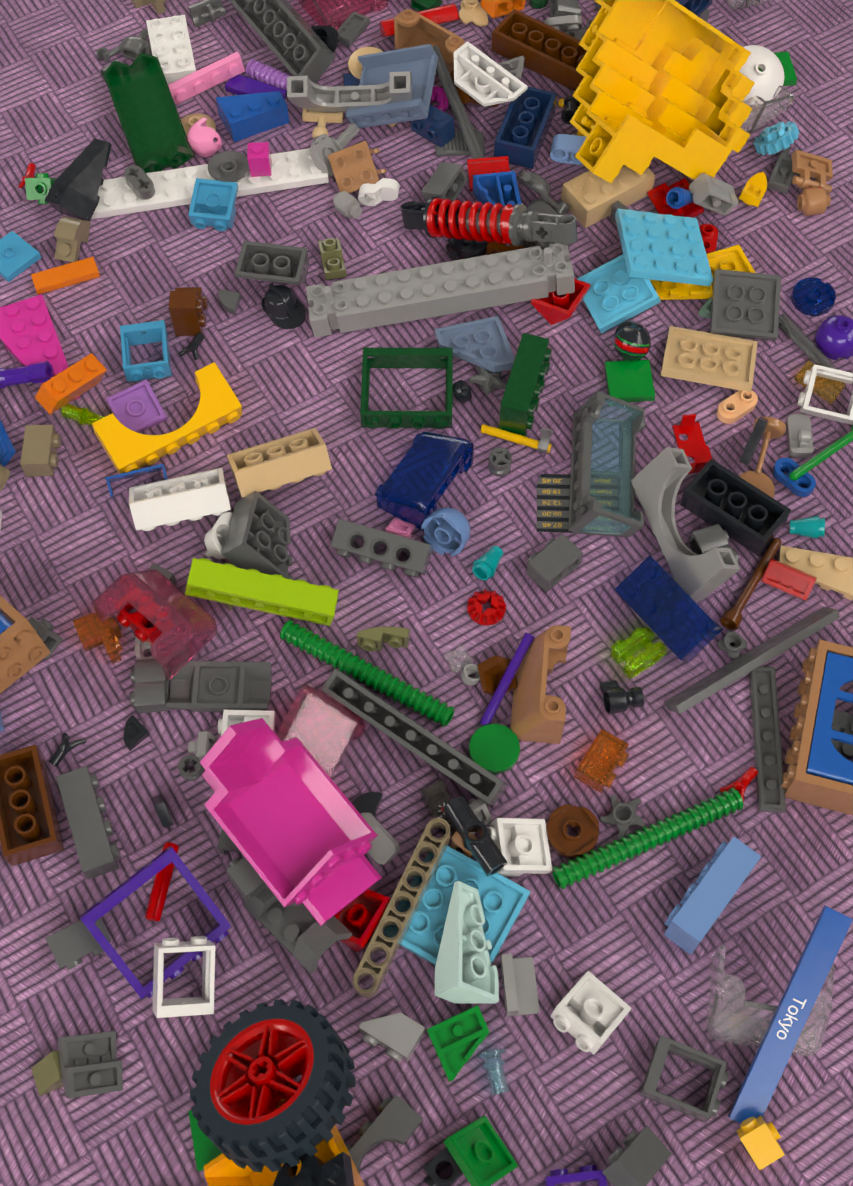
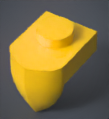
M764 172L753 175L747 181L739 197L745 204L759 206L767 189V178Z

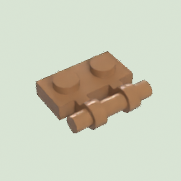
M796 150L792 154V172L800 174V177L794 176L792 184L798 185L801 189L823 187L826 193L829 194L832 191V186L826 184V182L833 178L832 160ZM810 177L816 178V181L810 180Z

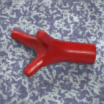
M28 164L25 176L22 177V181L18 185L19 188L25 185V178L34 177L35 164Z
M749 767L739 779L725 787H721L720 792H728L730 788L738 790L744 802L746 788L757 776L758 771L754 767Z

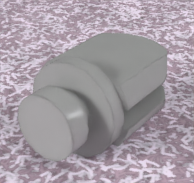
M346 191L339 192L334 196L335 210L348 218L353 217L357 219L360 217L362 208L356 198Z

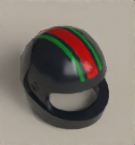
M635 321L624 322L615 331L614 347L616 352L624 359L637 361L644 358L650 350L651 337L647 328Z

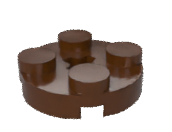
M566 804L558 807L550 815L546 826L549 845L555 852L563 855L566 859H574L577 856L583 857L584 853H590L596 846L599 837L597 818L589 809L583 806L578 807ZM570 825L572 828L577 826L579 828L577 831L578 836H569L567 834V826Z

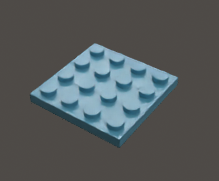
M617 208L615 220L628 277L703 286L711 285L713 277L696 218Z
M447 846L400 946L436 965L454 882L460 881L478 889L485 917V923L482 927L485 939L491 942L492 949L488 950L491 964H493L531 891L498 873L487 877L478 862ZM429 852L423 862L432 861L434 855ZM415 876L410 886L418 887L423 880ZM400 901L396 910L406 912L411 905L407 901ZM388 926L383 934L388 938H393L398 934L399 929L396 926Z

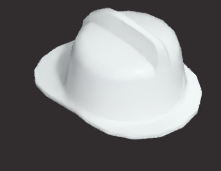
M232 512L223 513L213 528L206 533L204 541L207 548L205 553L207 557L213 556L216 559H225L222 552L230 527Z

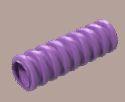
M251 59L246 65L245 72L248 77L287 91V77L292 75L282 73V71L254 59Z

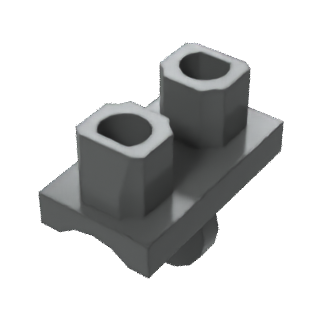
M203 0L188 7L195 27L210 21L214 22L217 18L226 15L222 0Z

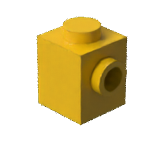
M753 1116L744 1120L740 1124L741 1128L736 1130L740 1140L759 1170L785 1155L777 1142L781 1136L772 1121L766 1124L762 1116L757 1118Z

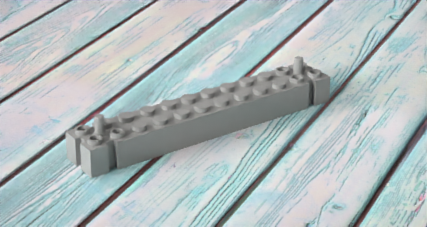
M552 243L543 250H541V246L335 281L332 282V287H324L323 284L307 286L306 291L310 323L314 337L332 335L331 330L340 329V333L546 298L549 297V292L554 291L557 292V295L574 293L575 282L568 245Z

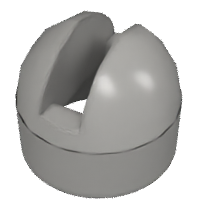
M467 664L461 672V679L464 684L474 686L480 681L477 665Z

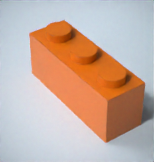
M91 353L44 382L38 390L35 399L51 415L99 384L107 369Z

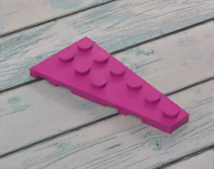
M42 294L0 307V340L22 366L49 361L53 367V377L69 367Z

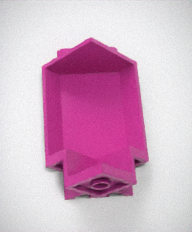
M259 718L229 726L200 761V764L205 769L202 777L215 792L204 806L284 908L293 903L297 905L303 903L319 925L322 926L382 878L364 856L372 848L370 843L378 835L298 738L282 742L264 719Z

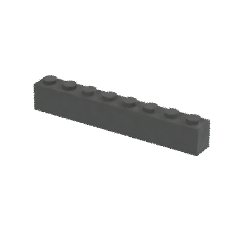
M334 669L321 689L489 805L495 806L508 786L506 782L341 671Z

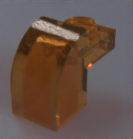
M91 613L73 620L85 651L104 644L112 664L122 661L119 651L123 649L118 638L123 637L117 622L112 617L103 613Z

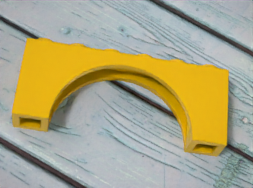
M215 362L195 372V382L200 391L198 408L185 425L173 432L162 435L140 434L121 424L113 413L92 423L95 435L119 474L139 470V468L145 465H152L160 457L166 454H174L181 446L187 443L193 444L201 436L207 433L212 434L218 431L220 426L226 423H234L242 416V405Z

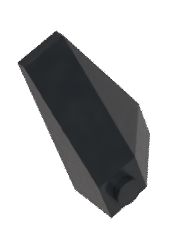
M94 139L53 182L44 201L61 214L90 221L99 203L100 197L97 194L99 186H103L102 172L107 167L112 144L107 141Z

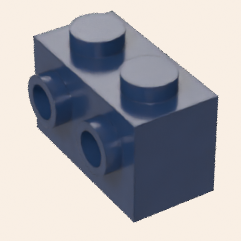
M430 104L427 119L411 121V130L442 148L455 137L454 118Z

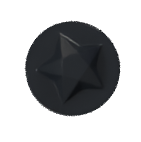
M463 380L453 384V393L460 403L464 404L472 399L471 388Z

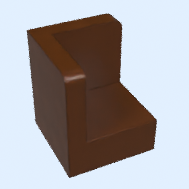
M495 655L477 665L484 693L491 695L495 693L511 662L510 659ZM515 676L506 693L517 688Z

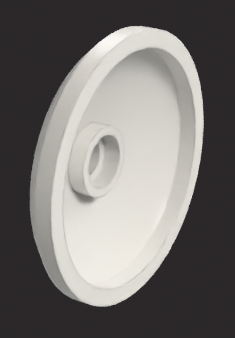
M758 45L745 46L744 48L750 51L751 54L739 72L755 82L743 102L749 105H764L772 101L783 87V66L778 57L769 49Z

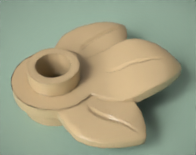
M463 0L460 5L459 18L465 24L472 22L476 26L483 27L488 25V13L482 8L481 2H478V0Z

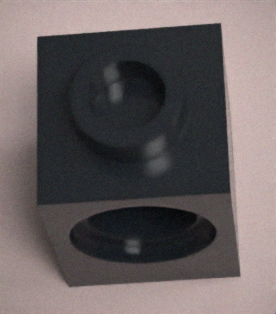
M445 1147L424 1168L427 1176L423 1180L428 1186H453L464 1174L447 1147ZM448 1163L452 1167L453 1174L449 1179L444 1180L437 1176L436 1168L439 1164Z

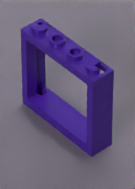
M170 846L79 916L80 920L141 999L145 996L148 998L153 996V977L142 985L94 922L172 862L218 923L204 935L207 937V940L214 941L215 944L220 942L229 934L227 930L232 927ZM203 951L181 953L164 967L163 982L167 978L172 980L184 971L183 965L191 959L193 962L203 956Z

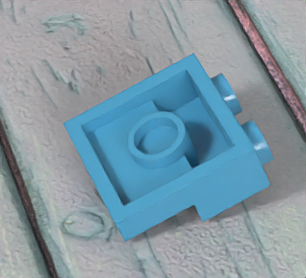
M196 178L188 214L191 224L198 229H205L206 226H212L218 231H226L227 228L232 229L236 214L235 202L238 184L235 182Z

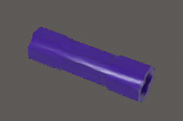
M43 361L22 367L0 368V389L23 383L46 382L53 377V367L49 361Z

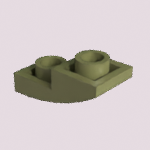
M328 238L318 241L325 280L347 277L339 238Z
M402 627L364 629L357 632V646L369 652L375 650L381 652L384 643L393 648H408L410 629Z

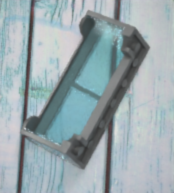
M597 391L573 413L568 531L576 534L630 537L643 527V513L640 510H635V490L631 480L635 477L636 434L643 430L646 423L644 408Z

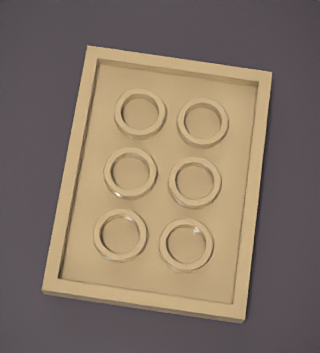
M670 326L661 376L751 392L758 341Z

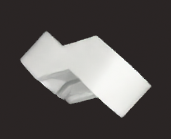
M382 178L375 184H363L359 189L358 201L366 206H376L383 200H396L400 185L396 180Z

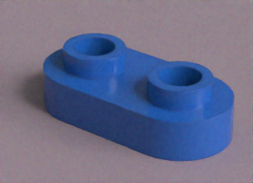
M790 458L778 459L773 467V476L799 497L811 495L816 486L815 478L807 472L799 479L791 480L789 474L800 465Z

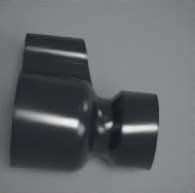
M616 680L600 682V690L603 694L604 706L608 714L625 712L629 706L633 708L644 706V694L641 687L630 688L629 691H625Z

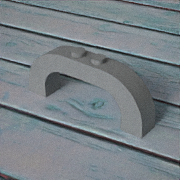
M410 71L390 72V81L384 84L336 87L315 84L308 76H288L287 98L298 107L318 112H347L348 109L412 99V74Z

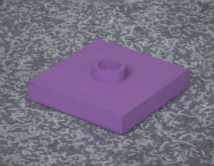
M147 379L105 398L116 419L134 432L141 433L168 420Z

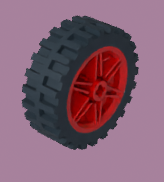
M283 999L274 1000L273 1006H268L263 1002L257 1004V1010L251 1013L247 1009L239 1013L240 1019L233 1024L228 1021L223 1026L225 1031L219 1037L215 1035L209 1041L212 1045L207 1053L202 1052L198 1059L202 1064L200 1070H194L192 1080L196 1083V1088L190 1089V1099L196 1105L191 1107L193 1116L199 1121L197 1123L198 1127L229 1160H232L243 1169L248 1165L253 1172H262L264 1166H267L271 1172L280 1171L281 1164L287 1162L293 1167L300 1164L299 1157L307 1153L310 1157L318 1152L316 1146L323 1139L328 1143L334 1136L330 1131L335 1124L342 1125L346 1118L342 1113L344 1106H351L353 1100L352 1095L349 1093V1088L355 1087L356 1078L350 1070H353L355 1065L353 1059L348 1054L350 1052L348 1047L322 1014H319L309 1004L304 1007L297 1000H292L290 1005H287ZM302 1074V1078L299 1081L297 1076Z

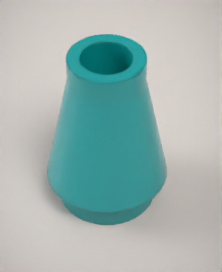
M818 515L790 520V534L814 539L824 537L825 518H819Z
M492 546L490 550L474 561L473 574L484 581L492 578L504 554L502 549Z

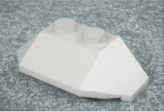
M468 41L453 54L454 84L484 107L514 101L528 89L527 85Z

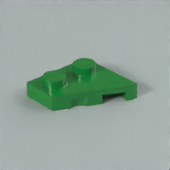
M478 1005L426 1029L448 1082L455 1079L458 1072L490 1032Z

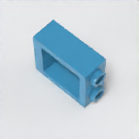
M164 320L120 326L123 370L127 382H138L154 378L161 379L172 376L169 339ZM162 342L163 361L132 365L130 346Z

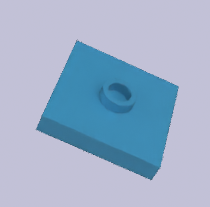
M13 231L0 239V276L8 282L42 258L40 252Z

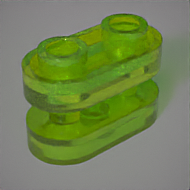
M649 627L637 628L628 639L624 641L621 639L611 647V658L617 664L625 661L626 665L622 671L629 679L636 677L660 661L668 652V649L662 642L652 643L655 634ZM643 648L645 649L643 652H641V653L638 654L637 656H635V657L633 656L634 654H636L637 652H639V651L642 650Z

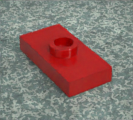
M771 558L761 582L807 601L817 577Z

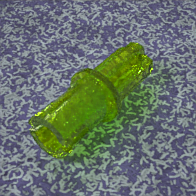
M69 403L63 406L61 410L62 417L75 420L80 425L88 424L92 426V423L104 418V416L90 412L86 407L79 408Z

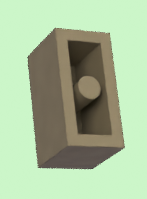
M25 425L20 465L26 477L54 476L55 467H58L59 464L57 448L61 446L60 434L56 433L53 425Z

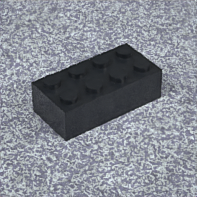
M713 459L709 460L685 488L680 502L681 506L710 525L719 524L723 530H726L731 539L757 556L762 554L783 528L791 512V509Z

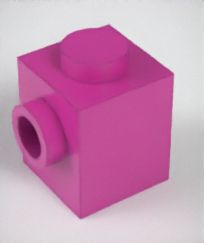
M269 142L248 143L247 159L251 177L272 176Z

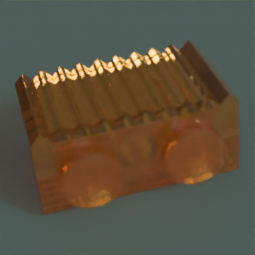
M601 729L576 769L574 778L600 793L603 792L605 786L610 789L617 777L614 774L618 766L623 768L630 754L627 753L629 744Z

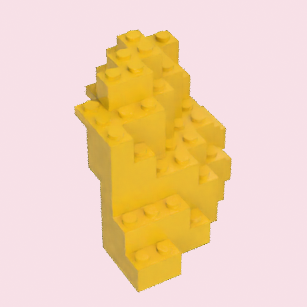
M594 0L602 7L579 43L587 52L576 68V71L584 78L573 94V97L581 104L571 118L570 123L587 138L575 157L593 174L609 183H612L615 177L618 176L623 165L642 175L649 167L653 157L658 158L693 180L701 173L715 177L731 151L734 150L739 153L750 137V134L742 129L741 126L753 108L744 103L743 100L750 93L755 82L739 71L747 62L751 52L675 0Z

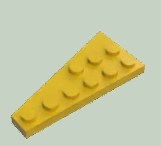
M740 245L707 254L713 279L715 269L756 273ZM649 279L660 300L709 299L712 297L713 282L710 286Z

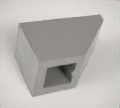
M400 1012L361 1022L359 1031L363 1034L361 1039L369 1045L376 1047L379 1044L387 1049L385 1054L393 1060L400 1062L403 1059L408 1062L425 1034V1027Z

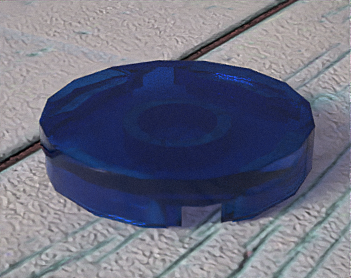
M819 278L800 280L793 288L791 294V301L794 307L802 314L809 316L827 314L833 308L836 300V293L833 287L828 282L826 284L821 282Z

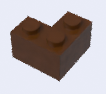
M202 287L175 288V291H170L168 309L175 335L195 336L198 332L202 333L203 327H206V314H204V310L208 309L207 296H203Z

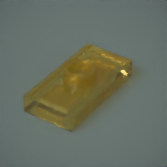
M808 360L794 380L806 387V384L803 383L806 370H810L814 363ZM816 376L812 392L832 404L844 390L846 383Z

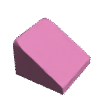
M393 518L386 527L385 532L410 539L415 530V525Z

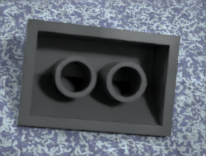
M243 241L234 275L238 278L300 285L306 281L309 269L308 250L302 247Z

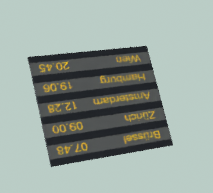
M540 474L537 482V532L573 533L568 531L571 475ZM591 475L590 496L595 497L596 501L602 503V509L619 515L618 476ZM600 515L581 529L617 532L620 534L618 521Z

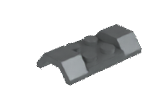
M170 661L171 686L166 709L192 710V712H223L224 710H268L270 707L272 689L271 662Z
M269 887L248 903L244 901L243 906L311 974L316 971L320 956L337 940L349 939L352 936V933L334 916L320 926L303 903L300 905L293 903L284 908Z

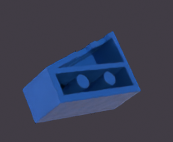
M279 91L215 97L219 117L233 142L289 123L287 103Z
M515 171L473 175V194L477 201L482 204L486 202L492 203L493 206L496 203H501L503 206L507 204H512L513 206L522 204Z

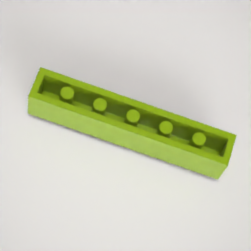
M193 558L185 595L330 626L335 615L339 590L333 589L328 585L318 586L309 584L305 580L287 579L278 574H264L256 569L246 570L237 568L232 564L214 563L206 558Z

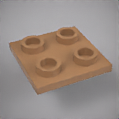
M363 141L327 155L340 192L352 193L359 190L363 184H375L380 180L379 176L381 174L387 173L385 168L376 170L372 159L373 154L380 153L379 148L369 149L367 141Z

